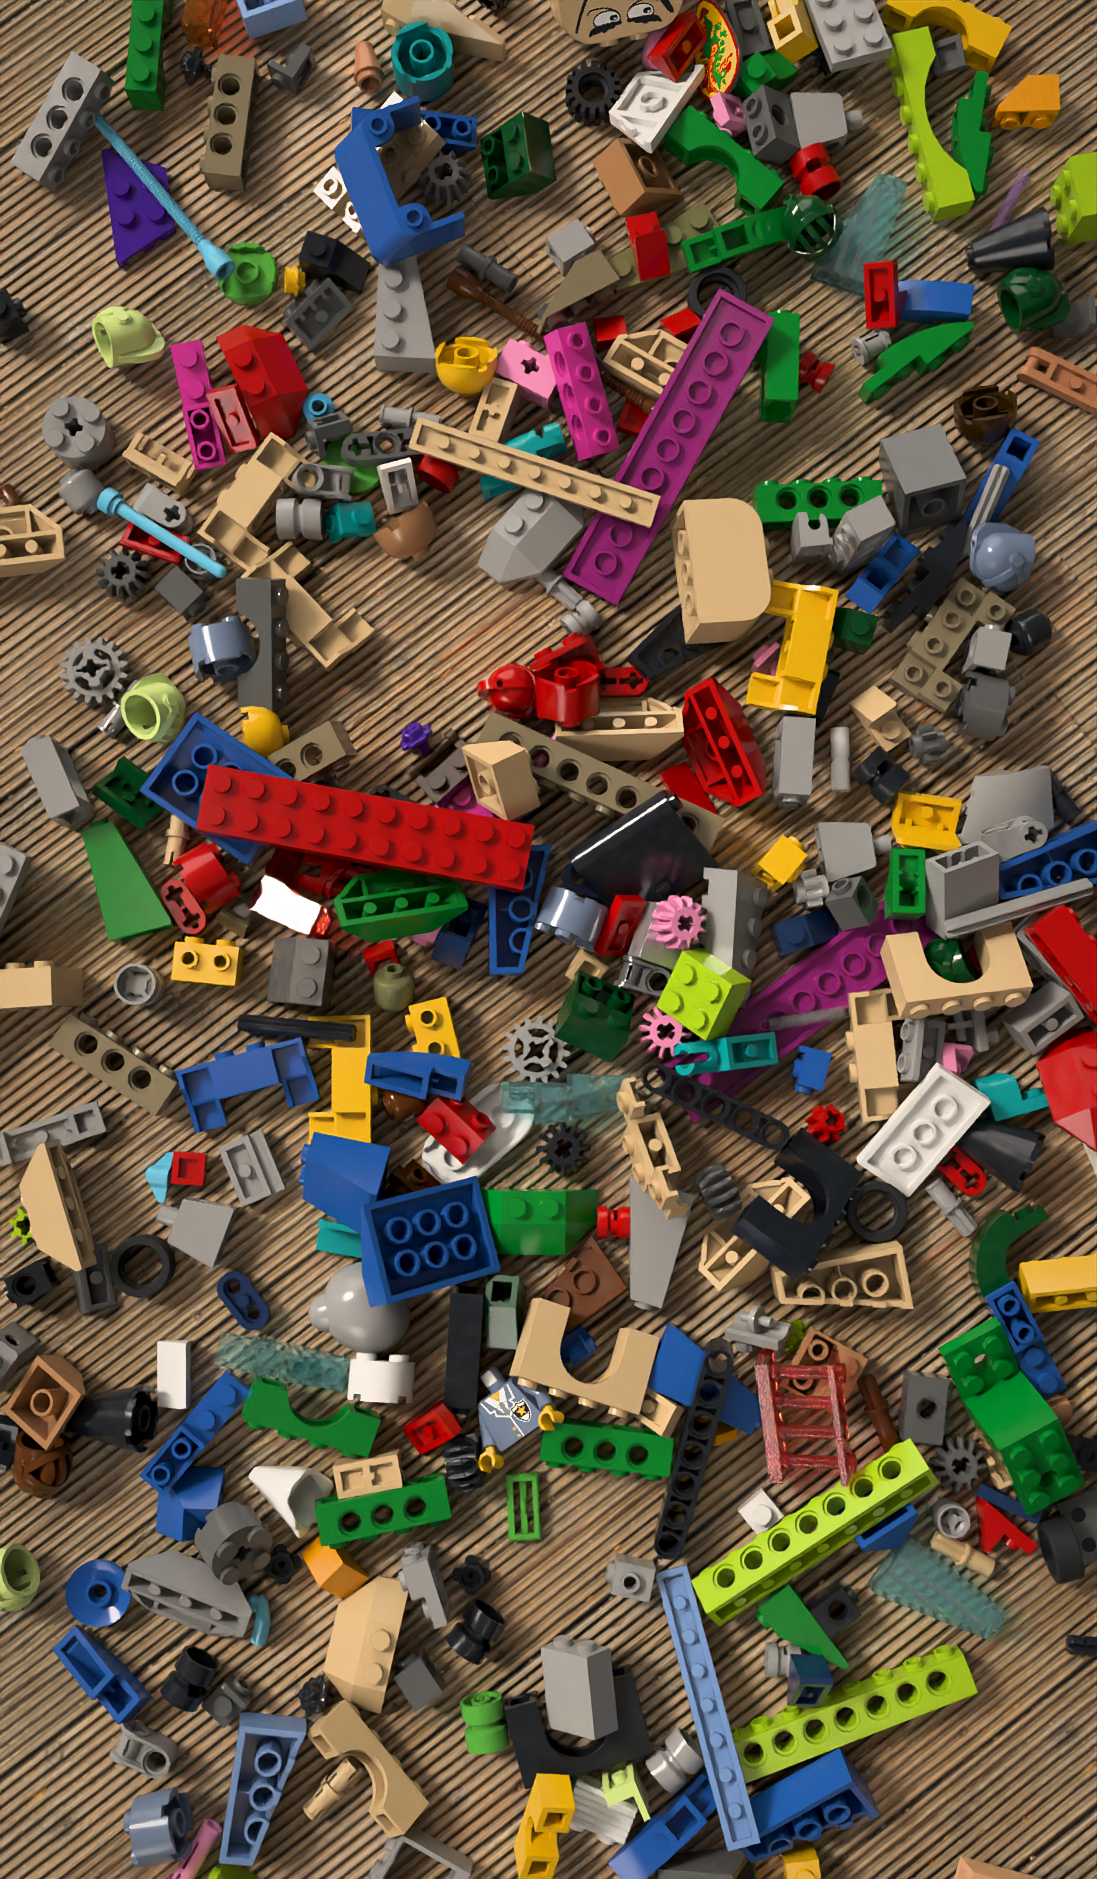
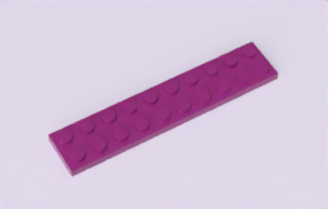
M720 288L717 290L614 479L616 482L661 496L651 528L649 529L596 512L563 572V576L618 606L775 323L774 318Z
M884 899L879 903L870 925L840 932L832 940L828 941L747 1002L745 1008H739L726 1036L719 1038L775 1032L778 1060L830 1021L822 1022V1018L820 1023L817 1022L798 1026L797 1024L796 1027L771 1031L769 1030V1019L775 1017L777 1019V1017L783 1016L785 1018L788 1015L793 1017L794 1014L800 1013L801 1015V1013L807 1012L809 1014L812 1011L828 1010L834 1007L835 1009L836 1007H842L841 1012L843 1008L844 1010L849 1007L847 993L870 991L888 978L880 954L887 935L918 932L923 949L931 940L940 938L938 934L926 926V902L925 914L918 920L885 919ZM679 1054L665 1064V1066L676 1071L675 1066L707 1060V1054ZM771 1065L686 1076L730 1097ZM659 1069L656 1073L664 1082V1073ZM689 1083L679 1085L677 1096L681 1101H688L693 1097L694 1090ZM712 1097L707 1101L706 1109L708 1113L722 1103L718 1097ZM683 1108L694 1123L703 1118Z

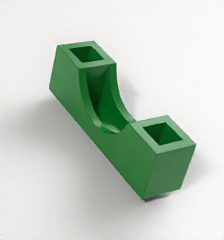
M132 0L125 91L133 109L164 111L166 79L163 65V38L166 24H171L173 0Z
M689 105L666 132L664 149L686 167L701 161H712L729 170L737 186L734 206L745 215L751 216L768 211L781 197L784 181L779 173L759 162L758 158L753 156L751 150L743 149L738 145L729 132L717 128L711 123L709 117L704 112L697 111Z
M257 1374L253 1378L242 1409L243 1420L247 1421L246 1424L251 1428L264 1431L266 1427L278 1430V1435L290 1440H296L297 1437L309 1440L308 1443L319 1449H327L328 1446L340 1449L339 1452L342 1455L357 1459L359 1455L368 1458L381 1422L377 1411L351 1403H346L336 1414L324 1419L304 1417L291 1406L286 1383Z

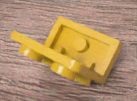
M898 790L890 823L896 842L900 843V846L904 849L930 848L937 854L961 848L962 845L955 833L962 805L961 800Z

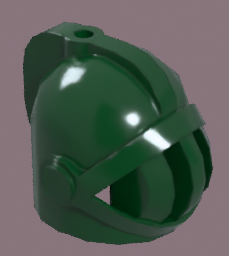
M790 193L783 199V204L787 208L782 216L781 229L788 240L787 246L794 254L801 255L808 262L814 261L830 251L837 243L844 229L842 221L838 218V211L831 203L826 204L824 200L815 195H801L796 198ZM826 234L830 236L827 242L823 238ZM818 243L821 247L815 249L814 246Z
M1034 267L1014 269L1007 274L998 288L997 296L1001 312L1007 325L1015 334L1022 331L1049 329L1061 323L1070 312L1071 305L1066 291L1057 277L1048 271H1038V268Z
M940 937L931 940L924 947L923 951L928 965L941 978L954 983H970L980 978L959 939L944 940Z

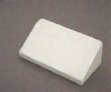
M191 1340L157 1341V1407L187 1409L191 1405Z

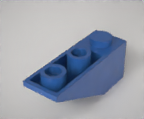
M1013 427L1011 428L1008 435L1001 442L962 517L968 525L971 522L993 466L1000 464L1008 467L1010 473L989 523H996L1040 443L1039 440Z

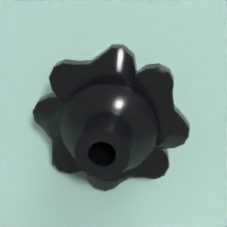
M197 46L193 52L186 51L183 54L179 68L185 76V82L190 86L201 76L210 79L212 66L204 63L203 51Z
M318 1675L316 1678L311 1677L309 1681L303 1684V1688L299 1691L301 1708L305 1710V1715L311 1717L313 1714H319L323 1705L329 1707L333 1702L334 1696L332 1693L327 1692L328 1683L324 1681L323 1675Z

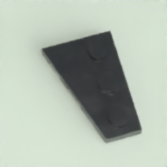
M680 604L626 657V660L646 681H649L729 642L686 644L681 614L682 607Z

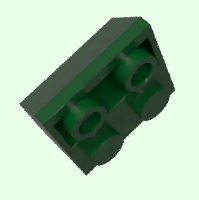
M521 111L480 139L489 199L495 200L536 194L557 181L548 121Z
M578 970L558 1013L554 1037L611 1062L629 1040L635 995L596 976Z

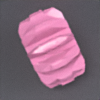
M675 895L668 897V901L658 903L660 912L651 914L657 919V923L650 928L653 931H659L655 940L665 943V947L672 950L676 948L687 950L690 944L700 943L697 933L706 932L700 925L707 917L699 914L702 907L699 903H692V898L688 896L679 897Z
M655 1006L653 1012L656 1019L650 1014L645 1013L643 1018L650 1023V1026H638L639 1031L648 1032L649 1035L641 1037L639 1042L642 1044L651 1040L652 1044L647 1048L646 1052L651 1054L656 1047H659V1059L664 1058L666 1048H668L672 1058L677 1057V1055H674V1045L683 1043L680 1041L681 1038L691 1039L692 1034L682 1032V1028H685L684 1025L667 1013L662 1016L661 1009ZM669 1024L673 1028L670 1033H673L671 1039L666 1037L661 1040L657 1036L660 1031H657V1027L659 1025L664 1027Z

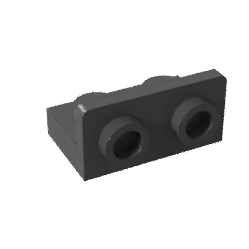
M326 278L321 282L315 279L304 290L307 296L300 303L296 300L293 301L282 312L285 318L280 324L284 328L288 327L308 351H311L354 308L353 304L330 278Z

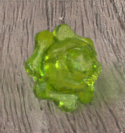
M785 1319L780 1320L781 1322L789 1323ZM799 1319L790 1322L792 1333L785 1341V1351L793 1350L796 1352L805 1337V1334L802 1333L805 1325Z

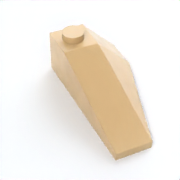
M383 0L381 7L383 27L394 37L408 24L420 21L428 22V26L437 29L440 27L448 34L454 52L501 62L506 58V39L475 15H470L469 17L464 15L456 5V0Z

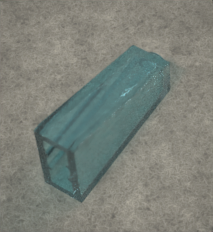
M878 173L844 220V229L837 243L830 251L816 259L810 279L865 297L863 263L882 261L908 182L902 181L895 175Z
M910 1533L901 1548L892 1549L867 1582L872 1591L880 1597L987 1640L992 1633L995 1634L1002 1628L1005 1621L1004 1617L1007 1614L997 1601Z

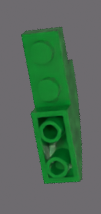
M976 71L969 87L968 99L959 98L953 113L951 127L952 157L956 163L967 170L975 198L972 207L976 206L981 195L985 196L987 193L990 176L985 175L986 166L990 167L994 155V147L990 146L992 133L984 132L987 116L982 115L983 107L989 103L992 87L987 86L989 72Z
M784 206L744 217L682 241L680 246L689 274L691 275L708 267L716 266L744 255L746 257L787 242L788 240L781 229L782 216L787 207Z
M955 322L922 330L892 345L879 354L874 365L877 373L862 384L858 396L865 404L873 398L879 400L892 388L890 385L897 379L901 382L904 381L914 370L920 376L929 369L935 372L947 361L946 356L953 350L956 354L959 353L971 342L969 336L975 325L972 322Z

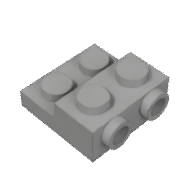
M422 1541L411 1543L403 1548L405 1554L401 1556L402 1571L398 1573L401 1587L404 1592L409 1591L412 1601L422 1597L425 1598L421 1600L426 1620L432 1619L435 1629L448 1625L451 1603L432 1543L424 1545Z

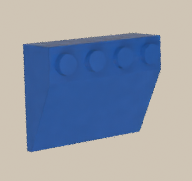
M195 712L139 791L200 833L196 830L208 764L285 779H295L201 714ZM201 834L249 868H252L266 848L265 845Z
M477 1176L360 1206L362 1277L370 1307L388 1305L501 1271Z

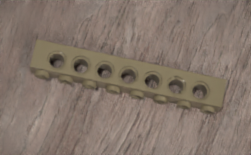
M491 711L476 743L513 740L519 746L524 747L531 757L537 753L544 754L549 761L546 767L537 768L533 764L530 765L532 776L538 780V786L552 792L557 788L567 793L565 797L570 801L583 805L585 801L596 806L595 812L608 818H612L613 815L621 818L662 790ZM564 767H572L576 770L578 777L571 782L565 781L560 775V770ZM593 780H601L606 785V792L602 795L592 793L589 783ZM622 793L631 794L635 799V806L632 808L622 807L618 800L619 795ZM679 797L683 804V808L680 809L682 819L689 820L692 823V831L710 852L725 818Z

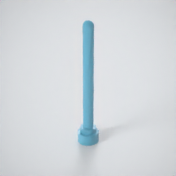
M108 487L100 494L97 508L108 516H122L218 578L226 576L227 570L224 566L126 505V501L121 493Z

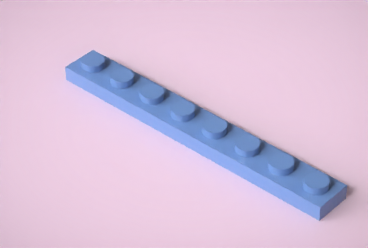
M687 1564L655 1572L727 1850L732 1851L761 1843Z

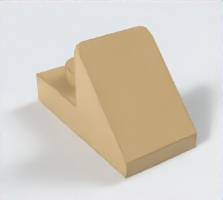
M872 686L848 703L877 746L880 745L885 751L889 752L912 735L894 711L898 704L876 686Z
M647 1387L639 1415H631L660 1436L669 1439L684 1409L676 1404V1400Z

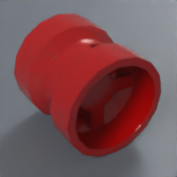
M808 350L799 364L798 381L800 383H809L813 390L821 393L836 365L829 361H820L815 353Z
M597 1206V1239H607L610 1235H617L620 1239H630V1206H620L617 1210H611L607 1206Z

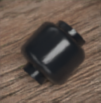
M1033 609L1024 611L1011 619L1005 626V632L1012 633L1009 650L1022 656H1029L1047 646L1052 639V623L1050 619L1038 610Z

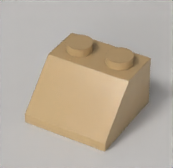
M510 740L470 744L461 747L479 805L508 821L541 806L538 798L540 789L537 781L532 776L530 768L532 759L524 747Z

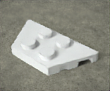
M694 65V71L683 73L677 82H672L661 71L636 73L618 101L609 111L610 123L645 151L653 153L705 77L704 65Z

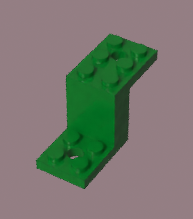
M996 1317L938 1347L968 1417L1003 1463L1021 1507L1028 1516L1086 1485L1059 1418L1020 1370L1003 1327ZM985 1354L981 1361L975 1363V1359L978 1356ZM1050 1471L1045 1477L1041 1478L1043 1473Z

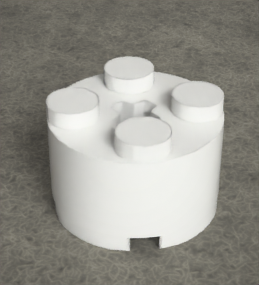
M358 1352L356 1359H350L347 1399L354 1400L355 1394H361L360 1401L398 1403L399 1396H406V1403H413L415 1362H410V1355L390 1354L389 1360H377V1353Z

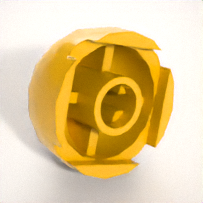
M476 337L455 338V344L447 347L445 341L436 348L435 352L437 375L443 385L449 390L463 397L474 396L483 391L484 387L492 381L493 377H496L497 348H489V341Z
M257 706L240 707V714H247V720L241 722L244 745L263 758H266L283 748L284 744L290 743L288 725H281L278 715L273 710Z

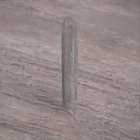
M834 1007L828 1010L812 1011L809 1014L808 1012L801 1013V1015L800 1013L794 1014L793 1017L788 1015L785 1018L784 1016L777 1017V1019L776 1017L770 1018L769 1030L772 1031L773 1028L774 1030L793 1026L796 1027L797 1024L798 1026L817 1022L820 1023L822 1018V1022L833 1021L837 1018L844 1019V1008L842 1012V1007H836V1009Z

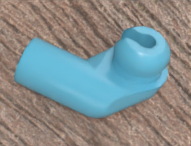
M251 1594L247 1602L252 1612L256 1613L251 1642L256 1646H264L267 1643L271 1625L269 1601L263 1594L260 1596Z

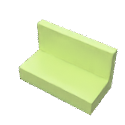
M627 1760L616 1763L615 1767L610 1770L603 1771V1795L608 1807L634 1796L644 1822L649 1820L650 1812L647 1792L635 1763Z

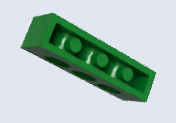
M869 476L857 477L853 481L828 478L820 483H810L807 479L795 480L791 484L765 481L760 485H756L752 495L753 509L760 517L763 531L790 530L798 512H807L808 524L811 529L820 528V514L825 515L828 528H837L845 512L879 495L883 498L882 480H872V477ZM844 496L851 497L856 505L853 507L846 506L841 498ZM787 499L792 502L794 508L784 509L780 506L779 501ZM810 499H821L824 502L825 507H814L811 504Z
M565 1417L562 1423H554L552 1421L555 1427L554 1431L542 1430L540 1461H546L545 1465L548 1467L564 1468L565 1464L577 1465V1469L584 1472H597V1468L609 1469L610 1474L624 1477L629 1476V1472L640 1473L642 1478L654 1481L661 1480L662 1476L670 1477L674 1444L673 1433L668 1439L660 1436L651 1428ZM570 1438H578L582 1441L583 1446L577 1452H570L564 1446L566 1441ZM603 1442H610L615 1446V1450L609 1456H602L597 1452L598 1446ZM635 1446H642L647 1450V1454L641 1460H634L629 1456L631 1449Z
M443 1472L404 1480L402 1488L338 1499L337 1495L315 1499L314 1506L321 1547L329 1545L330 1549L345 1547L349 1544L348 1541L360 1538L363 1542L374 1541L381 1538L382 1533L394 1531L396 1535L413 1531L414 1526L426 1524V1527L441 1526L446 1523V1519L452 1518ZM414 1498H419L425 1502V1505L420 1511L412 1512L407 1508L408 1502ZM379 1506H389L393 1510L392 1514L386 1519L378 1518L374 1512ZM354 1512L361 1519L356 1525L348 1526L342 1521L345 1514Z

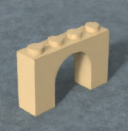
M1011 921L976 931L972 942L981 966L982 977L970 983H954L938 976L927 963L918 932L887 935L880 954L900 1019L909 1017L922 1019L928 1015L940 1013L953 1015L960 1011L971 1009L984 1011L991 1007L1003 1005L1016 1007L1025 1003L1033 988V984Z
M542 1298L531 1299L509 1376L519 1378L517 1385L536 1390L537 1386L541 1385L549 1388L548 1394L567 1400V1396L572 1395L579 1398V1405L597 1409L598 1404L609 1407L608 1414L627 1419L628 1414L639 1415L660 1338L632 1328H620L613 1355L606 1371L596 1380L582 1383L574 1379L566 1371L560 1355L561 1340L571 1308Z

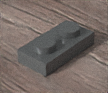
M725 0V11L741 46L743 62L758 51L762 56L771 53V45L758 0Z

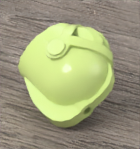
M122 306L109 307L97 314L92 321V333L96 345L105 363L110 368L130 363L149 362L160 358L164 354L165 342L160 331L138 310H129Z
M154 673L144 677L122 697L120 706L122 717L130 731L138 738L150 742L166 743L174 740L183 729L186 717L184 696L164 674Z
M12 1544L4 1549H0V1611H18L30 1604L36 1595L40 1583V1570L33 1554L25 1546Z

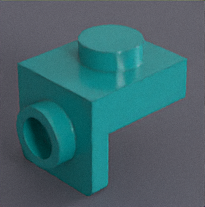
M371 502L336 503L327 511L324 518V527L329 534L330 542L338 543L343 537H372L377 530Z

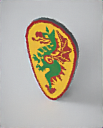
M699 0L695 13L709 38L694 57V65H704L705 77L697 88L701 97L711 102L710 98L719 91L730 94L735 88L742 68V49L723 9L712 0Z

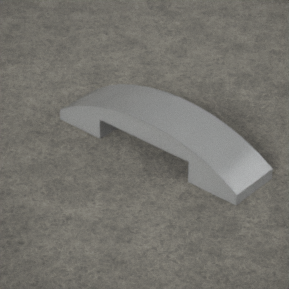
M98 1101L67 1110L64 1113L28 1125L1 1132L0 1167L33 1157L38 1144L60 1139L64 1147L107 1132Z

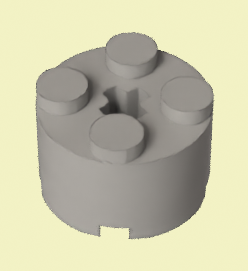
M76 396L57 398L51 402L50 408L43 419L42 432L46 444L58 459L69 468L79 467L81 470L93 469L102 460L105 461L113 450L114 434L98 406L88 399Z

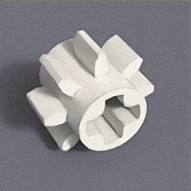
M816 869L803 871L799 875L800 879L792 882L797 904L805 902L806 909L823 905L822 899L827 898L829 894V886L825 874L817 875Z

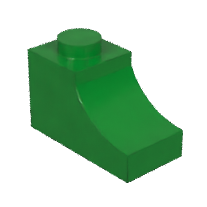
M777 50L764 56L758 51L742 63L741 73L732 93L739 97L741 102H744L763 84L779 91L797 77L798 70Z
M893 848L890 851L889 875L885 887V919L918 920L925 914V850Z

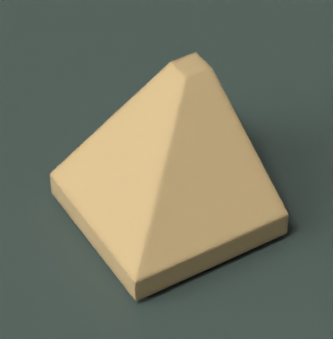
M579 948L565 976L573 981L578 970H581L601 979L609 969V966L593 952Z

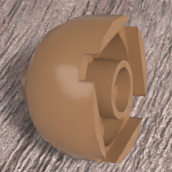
M425 500L410 508L411 511L400 514L373 534L381 548L390 556L398 559L413 556L414 560H418L431 551L428 545L435 539L437 525L433 512Z

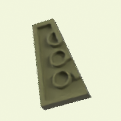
M703 201L660 228L666 232L671 272L668 275L669 278L679 276L681 272L688 270L680 243L709 232L719 226ZM631 246L608 260L620 278L614 291L616 296L651 285L656 280L668 277L664 276L640 282Z

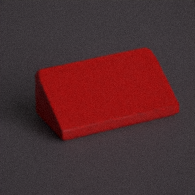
M695 11L678 14L647 56L648 60L672 82L679 80L709 38Z
M129 522L119 542L120 546L180 565L185 558L131 522ZM167 530L192 546L190 537Z
M686 761L659 775V779L667 792L673 791L678 797L718 815ZM685 820L690 829L693 830L692 823L689 820Z

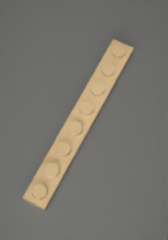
M421 417L417 418L408 446L409 450L649 529L651 528L661 497Z

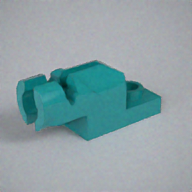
M558 422L542 426L543 438H540L534 430H531L529 433L503 443V445L549 460L567 453L566 443ZM485 474L483 478L479 479L480 490L484 500L521 487Z
M775 1032L680 1043L674 1048V1055L694 1053V1055L707 1054V1060L675 1066L677 1073L681 1076L779 1064Z
M998 1072L972 1080L970 1083L974 1088L989 1097L991 1103L985 1109L987 1120L997 1122L1049 1106L1042 1087L1023 1091L1024 1097L1022 1098L1014 1075Z

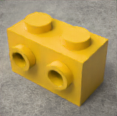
M782 835L751 872L763 882L768 883L767 885L772 890L776 891L785 882L791 884L807 867L802 863L808 856L803 852L805 847L793 836L787 838Z
M185 937V942L175 941L171 980L240 987L244 949L236 947V941L217 939L216 945L204 944V938Z
M447 997L408 1006L410 1013L405 1014L409 1033L415 1032L417 1044L412 1045L413 1052L434 1053L462 1058Z

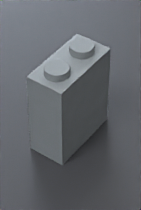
M979 840L925 860L926 926L944 940L948 939L944 935L942 923L945 920L999 904V853Z
M571 1635L556 1636L553 1638V1642L542 1646L541 1657L548 1728L591 1740H597L618 1730L610 1648L596 1645L594 1640H573Z

